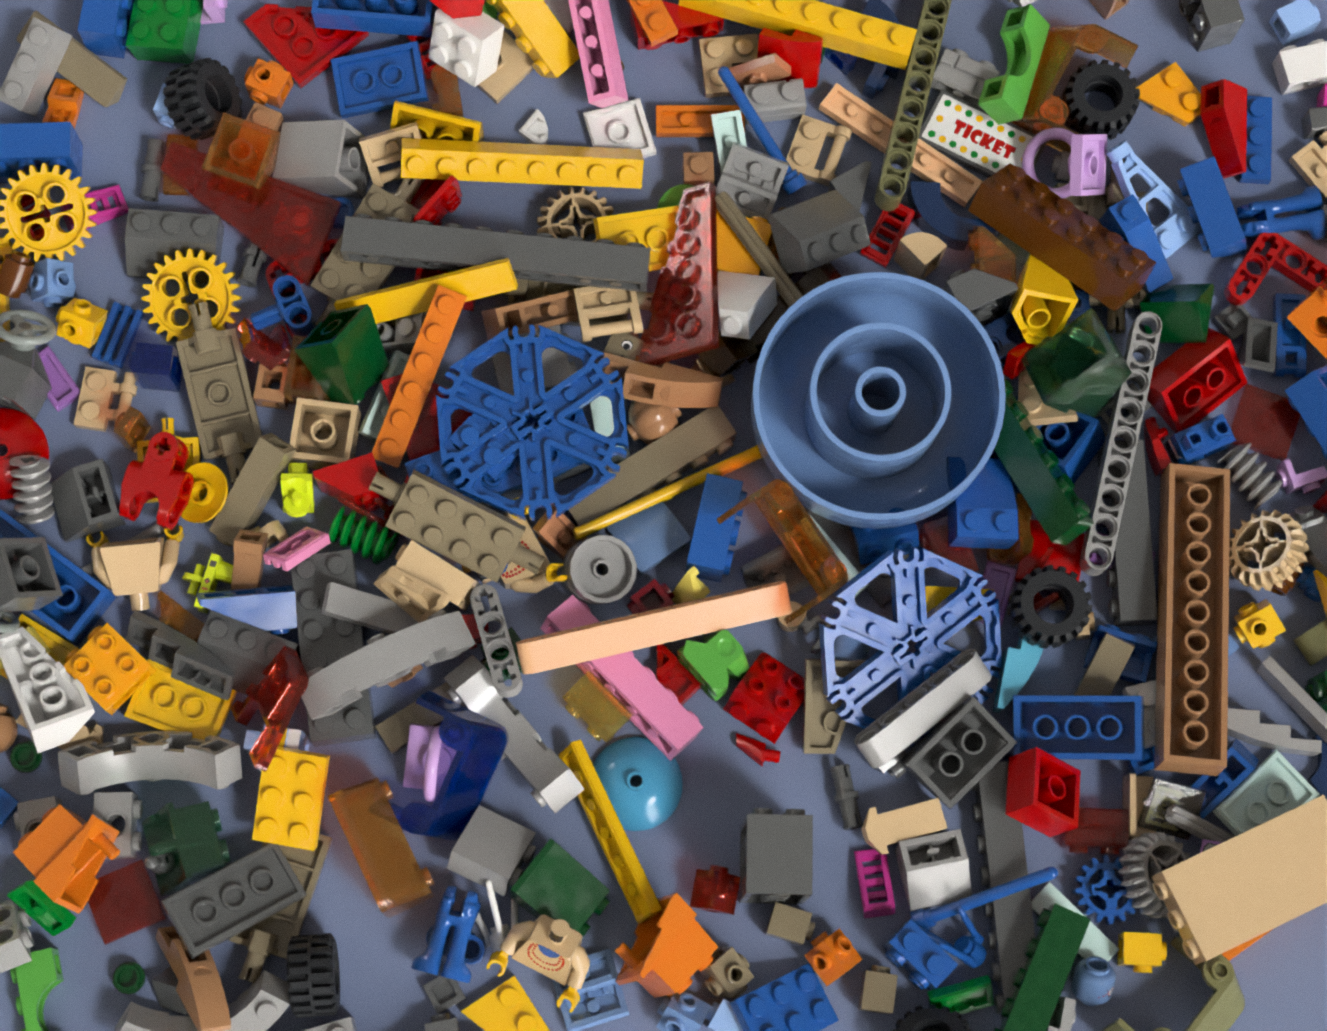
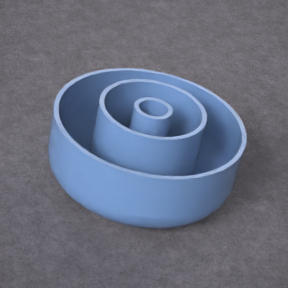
M868 272L844 276L829 281L802 296L787 309L769 333L757 361L751 391V419L755 440L764 462L776 481L790 496L812 512L828 520L858 528L882 529L909 525L923 520L951 504L970 486L987 463L997 444L1003 425L1006 397L1004 375L998 354L986 330L966 306L946 291L924 280L897 273ZM948 456L961 457L966 464V478L952 491L949 490L947 481L946 458ZM895 507L905 510L898 513H888L890 509Z

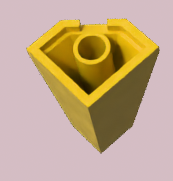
M1030 254L1019 275L1017 282L1018 290L1013 298L1010 311L1026 343L1054 348L1079 299L1068 279Z

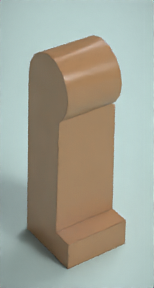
M239 530L233 545L234 562L231 590L261 587L264 567L263 554L266 552L268 533Z

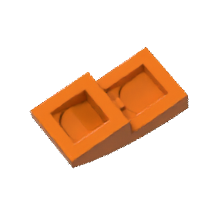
M55 78L47 97L48 109L42 123L71 122L75 129L84 91L69 80Z

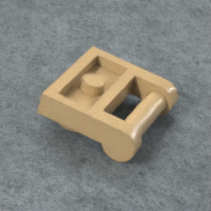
M802 114L786 160L792 170L796 169L798 174L802 173L805 179L829 186L830 181L836 178L835 171L845 143L851 138L852 130L845 126H835ZM826 136L834 138L824 169H815Z
M417 122L359 138V144L373 184L382 188L385 183L402 179L401 166L380 172L378 167L401 160L402 138L422 139Z
M590 286L574 289L582 342L592 341L594 337L632 331L634 334L643 333L636 291ZM628 313L631 316L629 320L592 326L589 323L590 319Z

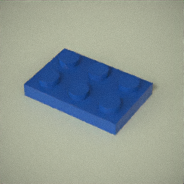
M417 41L331 59L339 111L343 119L391 109L395 101L407 104L429 101L421 52Z
M810 963L730 1002L743 1031H820L839 1021Z

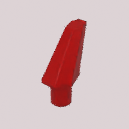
M736 733V746L760 766H763L764 761L779 763L781 751L766 749V743Z

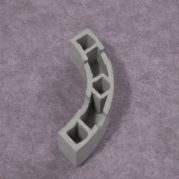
M441 610L430 615L426 621L388 636L380 633L367 640V646L354 651L325 668L320 666L310 670L305 674L307 679L296 687L311 719L314 720L335 714L363 697L361 692L374 685L377 688L404 677L412 672L413 667L422 663L428 667L453 659L476 643L460 611L446 613L445 610Z
M471 655L444 677V680L450 686V689L446 691L457 706L461 703L464 704L494 742L490 746L501 761L507 758L534 789L530 794L542 808L547 804L554 813H557L584 790V787L570 768L551 748H548L543 743L539 734L518 709L516 710L507 698L502 700L504 697L497 693L491 674L474 655Z
M147 731L113 735L112 742L97 745V742L90 740L57 752L61 786L78 795H87L96 789L139 780L152 782L162 779L190 781L218 790L227 788L231 783L242 779L240 744L212 735L205 737V740L192 738V732Z
M264 970L259 978L238 996L236 1001L228 1005L231 1028L225 1031H266L290 1005L287 981ZM130 1002L114 1031H198L190 1016H169V1012L153 1010Z

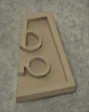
M805 659L802 752L804 754H835L846 725V721L842 720L835 713V710L841 706L842 700L839 699L834 704H831L826 700L827 696L823 694L821 659ZM835 659L836 674L839 677H845L866 660Z

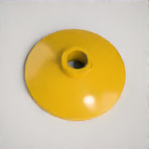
M202 462L194 464L185 470V472L193 475L194 485L188 505L182 512L181 517L192 523H204L214 518L223 508L228 494V483L223 471L216 465Z

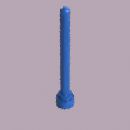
M726 66L720 67L718 70L719 77L769 156L787 162L729 68ZM789 165L781 186L786 194L790 195L808 182L802 173L798 174L797 170H792Z
M1047 867L933 910L930 907L910 912L911 919L918 926L932 931V927L937 925L936 922L959 914L957 911L958 907L968 911L1055 879L1058 871L1055 867Z

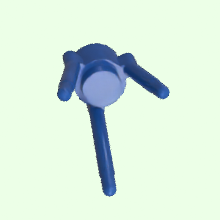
M958 907L957 911L971 936L958 938L954 945L919 926L941 949L957 957L968 967L976 968L984 962L987 955V950L981 945L984 937L977 932L962 907Z

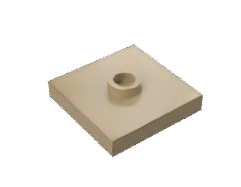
M503 31L497 70L478 84L477 87L498 104L534 69L532 66L534 61L528 53H524L517 46L515 40L509 34Z

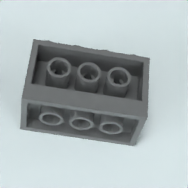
M754 808L751 814L746 815L740 827L739 903L774 904L778 902L781 904H803L812 896L813 815H805L804 809H786L783 814H772V809Z

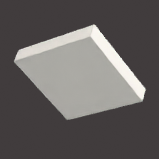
M640 98L583 113L592 147L641 149L643 158L656 155V148Z

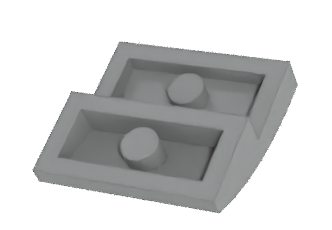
M733 142L711 202H713L716 195L725 191L744 215L762 217L768 221V215L772 212L789 163Z

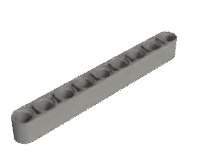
M1143 312L1137 316L1128 333L1092 499L1091 513L1089 514L1094 524L1085 532L1079 559L1081 570L1089 576L1101 575L1113 560L1162 331V321L1153 312ZM1145 324L1149 326L1152 334L1143 333L1139 325ZM1139 352L1143 354L1146 362H1138L1134 358L1133 353ZM1127 381L1136 382L1140 390H1131L1127 385ZM1121 409L1130 410L1133 413L1134 419H1125L1121 414ZM1114 438L1124 439L1127 442L1128 448H1119L1115 444ZM1108 467H1117L1121 471V477H1113L1109 473ZM1102 496H1111L1115 501V506H1106L1102 501ZM1096 525H1105L1109 530V536L1099 535L1095 529ZM1096 553L1100 555L1103 565H1094L1089 559V554Z

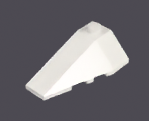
M23 627L18 628L14 632L0 635V660L37 753L68 743L95 713L84 685L67 673L65 667L59 661L56 662L46 652L45 648Z

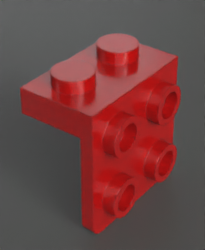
M451 175L447 180L426 179L411 201L412 206L420 210L413 218L414 223L417 220H425L433 225L441 226L443 217L448 212L453 213L459 207L462 201V193L456 177Z
M761 653L739 682L723 710L756 731L760 736L775 744L804 701V678L769 654Z

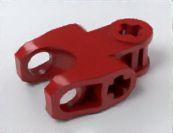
M159 432L149 441L144 461L132 460L128 464L121 484V500L119 505V515L126 520L135 521L139 517L144 504L150 499L158 498L157 525L169 530L176 526L182 512L188 505L194 485L193 475L184 471L189 451L183 441L177 439L171 433Z

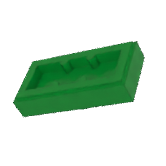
M988 975L927 991L929 1005H936V1008L939 1009L942 1006L949 1007L951 1013L957 1011L960 1014H965L994 1005L992 983Z

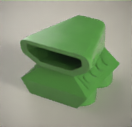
M728 630L703 634L702 642L686 640L685 645L677 650L678 655L676 657L679 659V662L702 684L701 689L714 702L721 697H725L729 678L741 681L750 669L743 647Z

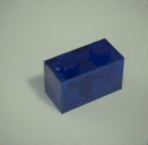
M136 342L135 352L130 353L129 369L132 370L142 388L179 392L182 367L174 346Z

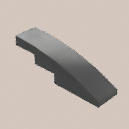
M137 610L130 616L126 636L127 642L149 650L148 659L171 668L172 678L228 701L234 682V671L197 642L165 623Z

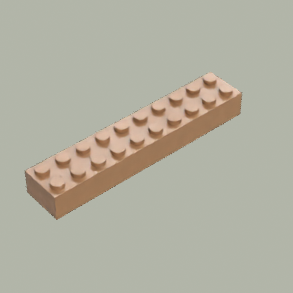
M1169 463L1160 476L1154 770L1218 776L1227 767L1230 469Z

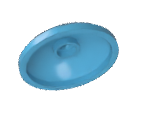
M629 737L618 740L607 746L593 763L624 830L644 831L652 829L666 821L677 808L683 787L680 767L675 758L670 761L648 738ZM633 776H639L642 779V784L634 787L630 784V779Z

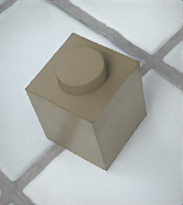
M775 902L765 935L802 946L805 939L811 940L816 922L810 921L812 917L810 912Z
M872 965L871 971H863L858 1010L888 1015L893 1014L898 975L890 974L891 968Z

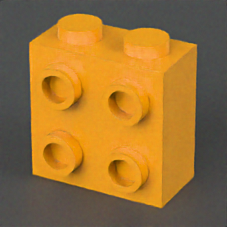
M716 208L700 258L698 273L717 278L719 271L760 276L761 268ZM746 217L768 247L772 236L769 222L762 217Z
M106 623L103 627L99 625L93 629L87 637L89 641L81 649L76 648L71 651L64 661L66 663L63 666L67 673L84 685L86 692L106 712L113 715L157 670L114 628Z

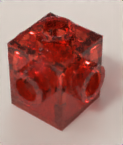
M710 865L709 870L696 869L690 907L712 913L734 915L740 877L728 874L729 868L718 865Z

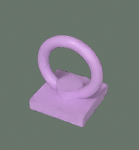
M1049 128L1039 132L1029 141L1023 153L1022 169L1034 180L1041 182L1034 170V158L1038 149L1047 141L1061 140L1071 146V153L1068 158L1070 182L1059 188L1049 187L1050 190L1062 199L1069 196L1105 195L1107 134H1074L1063 128Z
M411 723L403 787L423 789L424 798L428 802L435 801L439 791L466 794L473 731Z

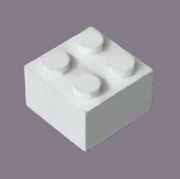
M441 9L435 11L428 58L473 87H476L497 70L504 24L482 12L481 16L452 19Z

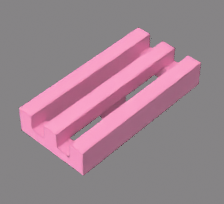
M306 526L263 554L264 562L267 565L273 563L275 568L282 566V570L289 571L330 544L329 534Z

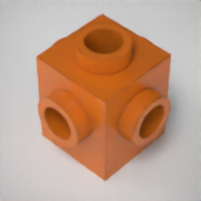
M258 58L254 67L250 66L244 77L249 97L253 101L261 105L268 103L279 109L283 106L294 85L291 73L284 70L282 65L272 60L266 62Z
M840 928L830 936L824 931L810 942L814 948L804 955L812 969L819 975L826 986L863 960Z

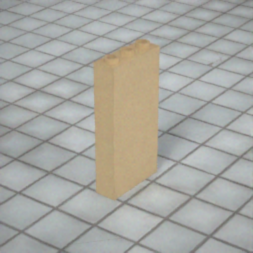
M1324 795L1151 876L1154 881V892L1160 900L1164 901L1169 911V922L1174 929L1179 931L1184 941L1182 943L1184 952L1189 959L1194 961L1195 965L1208 961L1327 903V800Z

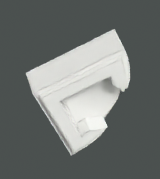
M536 109L519 129V135L531 144L546 145L548 141V126L543 114Z

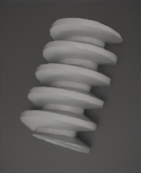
M1248 442L1239 444L1216 463L1219 464L1226 461L1227 464L1224 469H1230V472L1235 471L1231 482L1243 481L1238 490L1240 492L1251 491L1246 500L1249 502L1258 499L1254 510H1256L1279 492L1278 490L1283 482L1281 480L1271 482L1275 474L1274 471L1263 473L1267 462L1255 463L1259 453L1257 451L1248 454L1247 452L1252 445Z
M21 455L11 458L9 464L19 466V468L11 470L10 475L14 478H20L13 481L11 485L12 488L21 490L13 494V499L22 501L14 506V510L24 513L18 515L15 518L16 521L21 524H35L50 519L54 515L55 509L52 506L54 498L50 494L52 484L49 482L51 479V473L48 471L50 467L49 460L36 455Z

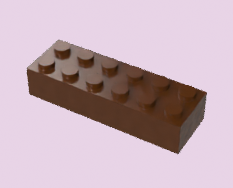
M1011 163L981 183L968 209L969 212L1114 312L1141 291L1156 264L1144 251L1134 248L1124 241L1119 234L1109 231L1099 224L1097 219L1084 214L1074 207L1072 202L1062 199L1052 192L1047 185L1037 182L1027 175L1022 168Z

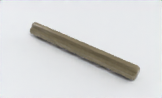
M725 191L719 193L713 199L714 206L765 275L775 278L776 290L787 305L791 307L803 294L730 195Z

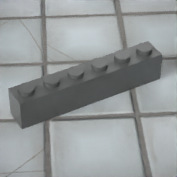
M1114 440L1119 448H1128L1125 440ZM1138 440L1113 560L1111 568L1107 569L1106 572L1107 587H1112V599L1109 600L1108 611L1110 618H1114V626H1149L1158 620L1144 440ZM1104 445L1098 451V467H1100ZM1108 467V471L1113 477H1121V471L1117 467ZM1102 496V498H1105L1106 506H1115V501L1111 496Z

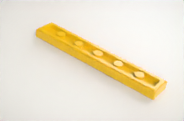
M509 258L336 300L334 306L336 310L368 304L372 310L375 323L378 324L427 312L438 285L467 296L465 300L467 302L516 290L518 283Z
M581 739L573 741L558 754L559 758L570 768L584 787V790L577 795L637 923L646 922L660 912L662 908Z

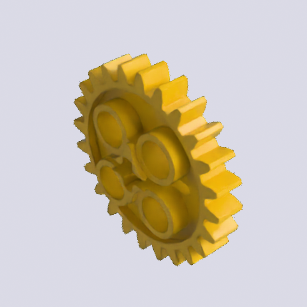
M42 163L40 172H38L34 165H30V175H27L23 170H19V181L14 178L8 179L12 189H1L3 194L7 196L6 199L0 200V205L4 206V211H0V217L5 218V222L0 224V228H8L9 230L4 236V240L14 238L16 241L12 249L15 250L22 246L24 247L23 253L29 255L31 252H34V261L36 262L41 259L43 254H45L46 258L53 259L54 254H56L60 261L65 260L64 251H67L71 256L76 255L74 245L85 248L86 245L81 238H92L93 235L87 228L97 226L95 221L90 220V215L97 214L98 210L89 208V204L96 201V198H86L85 196L91 189L90 186L80 188L79 184L82 181V177L79 176L74 180L70 179L71 169H67L63 174H60V165L58 164L53 167L52 172H49L47 163ZM55 185L60 186L65 193L64 199L60 203L54 202L50 197V189ZM24 194L31 195L35 200V206L31 211L24 210L20 204L21 197ZM69 203L73 204V209L51 215V221L47 217L25 223L21 221V218L44 211V205H46L47 209H52ZM63 215L70 216L74 221V228L70 232L62 230L59 225L60 218ZM35 223L40 224L44 228L45 235L42 240H35L30 234V228Z
M193 249L187 250L186 257H184L180 250L175 251L176 260H173L169 255H165L166 265L164 266L157 262L154 266L158 273H147V276L153 282L152 284H143L142 286L150 291L149 295L141 297V300L150 302V306L145 308L143 312L153 313L154 316L148 323L158 322L160 326L157 328L156 333L160 334L167 331L166 341H171L175 336L178 337L177 342L191 338L195 332L190 310L188 309L192 302L187 303L185 297L189 296V289L183 279V272L188 274L191 293L198 295V299L194 301V304L198 307L199 315L201 313L198 303L211 300L218 306L217 314L214 317H210L213 328H216L217 331L227 330L226 322L236 323V320L231 316V312L241 311L239 307L233 304L234 301L242 299V296L235 295L233 290L239 288L240 284H231L230 279L234 277L235 272L225 274L224 270L227 267V263L223 262L217 266V255H212L207 260L205 250H201L197 257H195ZM199 271H204L209 276V283L205 288L199 287L195 282V276ZM170 279H175L180 285L179 293L175 296L170 295L166 290V284ZM179 308L184 309L188 313L189 319L185 325H180L175 320L174 315Z

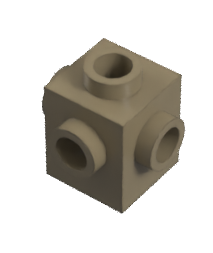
M732 946L718 947L712 954L714 957L713 961L700 973L706 980V988L714 996L737 998L748 989L746 984L754 978L748 969L750 965L746 958L737 953Z

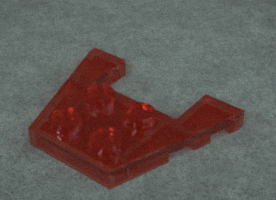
M286 645L263 670V674L266 676L258 685L251 683L246 689V694H248L243 702L236 700L231 707L235 721L245 726L248 725L259 708L266 727L252 747L249 755L254 767L266 772L298 702L307 689L309 677L296 650Z

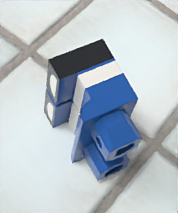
M1220 414L1173 434L1165 443V446L1173 463L1193 465L1203 459L1228 450L1231 447L1230 443L1236 441L1226 418L1223 414Z

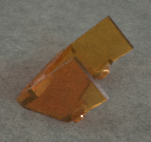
M1096 24L1056 25L1051 27L1047 34L1023 118L1011 123L1034 134L1049 128H1063L1074 134H1079L1063 126L1068 117V107L1063 100L1052 95L1075 50L1079 49L1088 54L1096 53L1127 68L1139 45ZM1047 141L1046 145L1060 152L1062 150L1071 152V146L1064 141Z
M775 479L746 497L716 520L721 524L754 502L817 593L815 597L784 618L788 624L847 583L848 574L845 565L833 551L793 492V489L783 480Z
M376 777L338 790L328 795V799L381 913L387 918H391L434 897L435 895L430 886L435 883L428 868L424 867L421 869L394 814L389 801L394 798V795L387 780L381 782Z

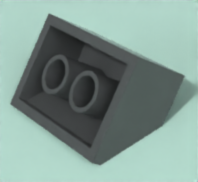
M837 190L828 191L768 215L779 260L786 273L809 271L871 245L864 216Z
M129 208L125 232L127 276L150 279L147 273H158L154 264L158 262L165 266V255H169L173 260H176L175 251L180 250L184 257H186L188 249L194 250L195 257L198 256L201 250H205L207 260L212 255H217L216 265L218 266L221 261L225 228L220 216ZM199 271L195 276V282L209 283L208 274L204 271ZM183 272V279L185 282H188V274Z
M972 269L968 272L964 270L954 272L947 278L948 280L943 287L944 291L966 306L982 326L1005 315L1018 290L1016 283L977 269Z
M212 610L197 642L235 672L233 690L278 708L300 657V647L298 644Z
M970 697L939 721L900 762L936 798L939 797V800L951 809L1017 742L975 697Z

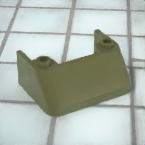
M1179 934L1174 937L1169 944L1195 965L1194 961L1189 959L1184 952L1182 945L1184 941ZM1220 954L1208 961L1195 965L1201 970L1205 983L1214 992L1184 1031H1228L1244 1010L1245 998L1234 968L1230 961ZM1119 1018L1101 1031L1135 1030ZM1160 1027V1028H1157V1029H1155V1030H1153V1031H1172V1030H1170V1029H1168V1028H1165V1027Z

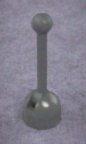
M157 849L145 859L144 863L148 869H151L156 874H167L174 868L175 857L167 849Z

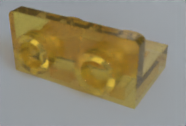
M587 671L562 697L567 702L565 705L566 710L576 719L582 717L589 725L586 728L587 731L599 742L602 739L605 742H610L615 737L614 735L634 716L591 671Z

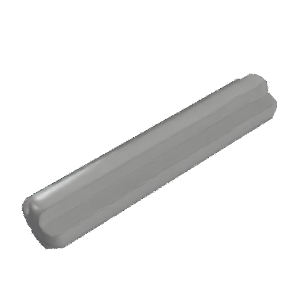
M1176 804L1168 806L1166 809L1165 819L1168 822L1200 839L1225 842L1235 837Z

